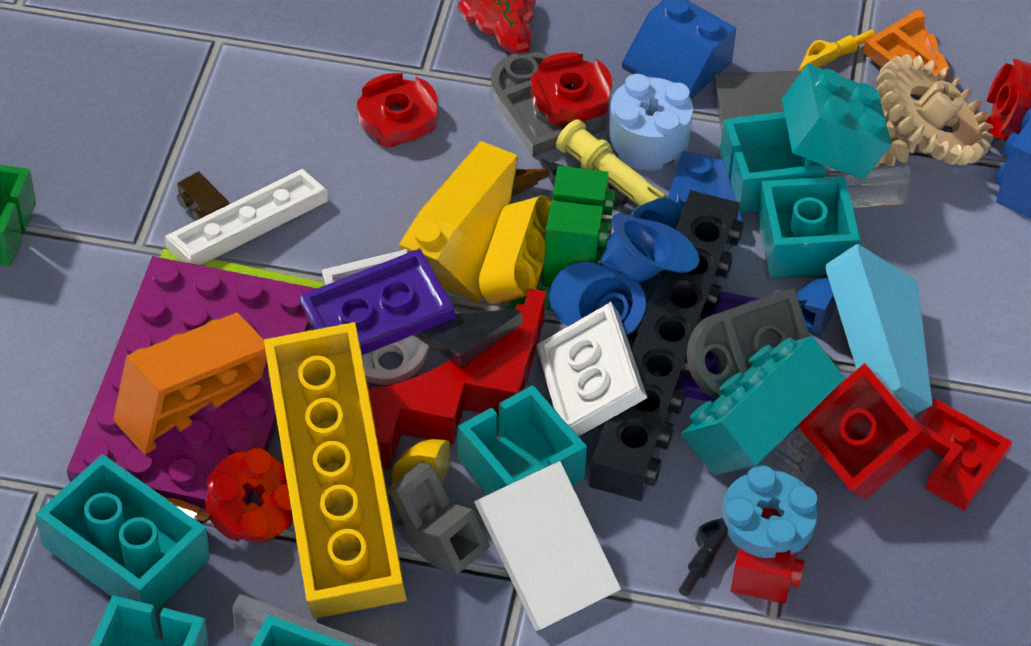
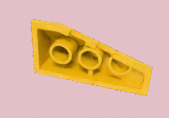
M480 141L419 211L399 243V249H406L407 253L419 248L422 250L443 289L477 303L483 297L479 287L480 271L503 207L511 201L518 155Z

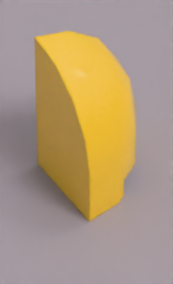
M439 439L426 440L416 443L405 450L394 465L392 485L420 462L432 465L442 485L450 467L449 441Z

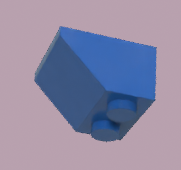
M662 0L646 16L622 61V69L631 74H642L646 77L682 83L688 87L690 91L689 97L692 99L714 79V74H720L732 63L737 28L689 0Z

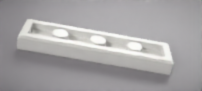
M300 169L166 235L165 247L181 262L203 265L328 202V190L304 169Z

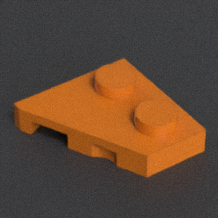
M917 9L865 41L863 53L880 67H883L896 56L902 58L904 55L909 54L914 59L920 55L924 62L922 68L929 61L934 60L935 68L932 72L933 75L936 76L940 70L947 67L944 81L948 78L950 68L944 55L937 49L938 42L934 34H928L924 25L925 15L920 9Z

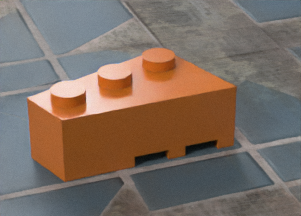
M236 312L219 320H211L207 324L183 334H176L168 340L150 347L137 349L126 356L113 421L144 455H147L157 448L153 440L173 427H176L180 432L192 425L189 417L209 403L216 409L260 380L267 359L264 340Z

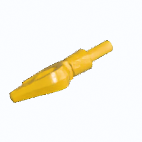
M871 29L855 37L848 35L832 43L823 40L814 41L808 48L798 71H802L807 64L820 68L836 60L838 57L857 51V46L864 44L866 40L876 35L874 30Z

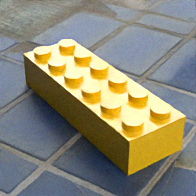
M355 322L264 339L306 600L313 619L407 601L361 345Z

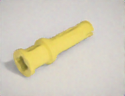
M576 119L570 122L561 131L556 141V148L561 153L568 152L581 163V168L609 172L608 182L610 185L628 197L637 206L658 198H667V195L652 186L626 163L618 159L612 153L611 145L606 140H598L586 130V125L581 120Z

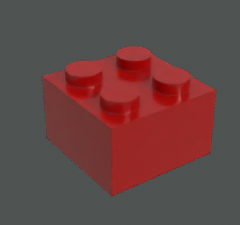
M866 363L838 385L797 425L851 492L864 500L868 499L935 442L933 437L883 378Z

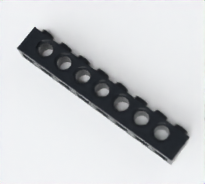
M690 190L676 230L693 244L698 252L699 263L696 269L688 273L663 270L659 274L631 350L647 398L605 421L590 463L589 487L641 502L647 485L655 487L662 460L657 459L660 448L668 450L674 431V424L669 423L672 413H681L687 389L681 387V383L684 378H693L687 361V347L690 336L695 327L706 318L707 310L716 311L722 291V286L717 285L720 277L727 279L733 259V253H729L730 246H738L742 236L744 221L738 220L740 202ZM653 373H660L661 376H655ZM629 445H635V446H639V448H631V447H628V446H629Z

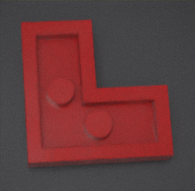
M934 398L932 406L925 409L917 420L935 440L928 448L944 458L928 477L925 489L965 512L1010 453L1013 442Z

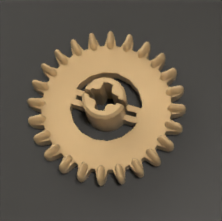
M909 54L904 55L902 58L896 56L880 69L879 76L876 78V90L879 92L883 110L888 112L886 114L890 122L897 125L895 129L900 134L907 136L909 143L912 145L916 143L919 146V150L923 153L930 152L932 158L938 161L943 159L945 163L951 165L977 163L980 158L985 156L994 139L993 135L988 132L990 128L993 129V125L985 122L989 117V113L979 112L976 115L974 114L981 106V100L970 104L966 103V99L971 94L972 89L970 88L960 93L956 88L960 77H957L950 83L944 81L947 67L940 70L936 76L933 75L932 72L935 68L934 60L929 61L922 68L924 62L920 55L914 59ZM910 94H918L922 97L919 100L911 99ZM944 126H949L953 128V132H944L941 130L944 128Z

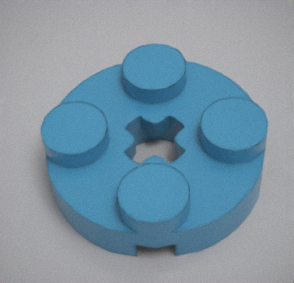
M765 465L754 466L748 471L747 475L735 480L725 494L722 518L728 527L727 534L737 547L757 557L775 558L776 552H786L788 550H791L790 555L796 553L809 543L814 534L818 517L816 506L817 494L811 487L806 486L802 481L790 474L772 470ZM762 508H774L782 516L773 515L769 520L761 517Z

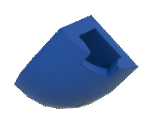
M828 277L812 280L803 285L796 293L808 332L818 337L821 336L837 307Z

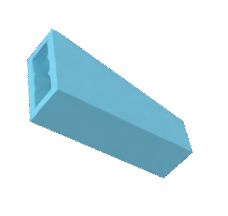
M857 243L826 264L827 276L856 369L866 363L883 378L915 416L932 406L917 280Z

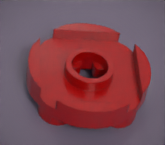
M558 53L545 58L539 63V70L535 74L533 72L531 77L530 94L534 105L546 114L547 121L552 124L563 125L576 119L585 121L607 113L612 94V76L607 67L596 59L595 64L583 60V54ZM571 84L574 88L578 89L569 90L565 88V85Z
M1012 59L1014 65L1005 63L1000 68L991 84L986 102L993 104L991 116L985 121L993 125V129L990 128L988 132L994 138L1002 141H1007L1013 132L1017 134L1021 132L1022 121L1027 111L1031 108V63L1019 59Z
M403 73L380 75L364 85L362 95L357 99V118L360 126L370 136L377 138V142L381 146L391 148L399 143L416 140L433 132L437 127V94L427 81L415 76L414 82L403 79ZM397 105V107L405 109L395 111L391 110V106Z
M253 448L249 451L233 453L224 458L209 474L206 482L208 487L206 490L207 499L204 501L205 509L210 514V521L214 527L228 539L237 542L242 539L248 542H255L254 544H263L277 537L292 522L293 515L285 467L278 460L271 457L264 449ZM243 487H248L251 490L254 489L259 494L260 507L255 503L249 505L244 503L242 498L246 495Z

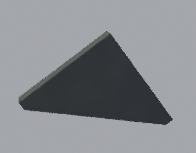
M518 309L458 313L455 319L414 336L463 368L523 324L521 311Z

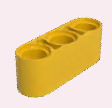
M541 195L503 207L479 275L481 293L489 304L495 305L527 297L529 288L536 289L544 266L546 226L551 200L547 196Z

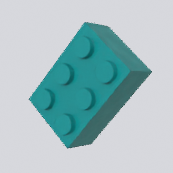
M813 336L797 341L790 337L782 341L775 348H772L771 345L763 347L749 359L752 366L743 375L737 373L722 384L719 388L722 395L714 403L708 401L690 415L689 418L693 423L681 435L714 476L756 466L845 379L844 375Z
M103 454L35 514L44 548L111 597L115 595L154 605L155 612L210 560L207 529L204 525Z

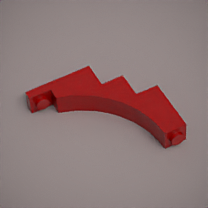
M529 288L525 304H517L516 309L521 311L523 324L463 368L450 360L412 379L369 389L383 469H391L401 435L426 440H447L449 444L454 445L464 410L483 413L493 408L499 417V403L525 390L537 349L536 345L539 342L545 320L546 291Z

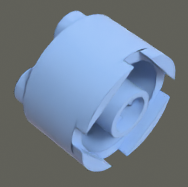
M633 74L626 78L625 84L614 93L610 106L608 143L618 153V159L629 167L644 171L663 169V164L675 160L676 164L680 161L683 151H688L693 115V104L689 97L690 91L687 86L661 78L646 77L642 74Z

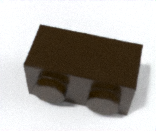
M199 171L177 183V200L182 208H187L192 213L195 221L229 205V201Z

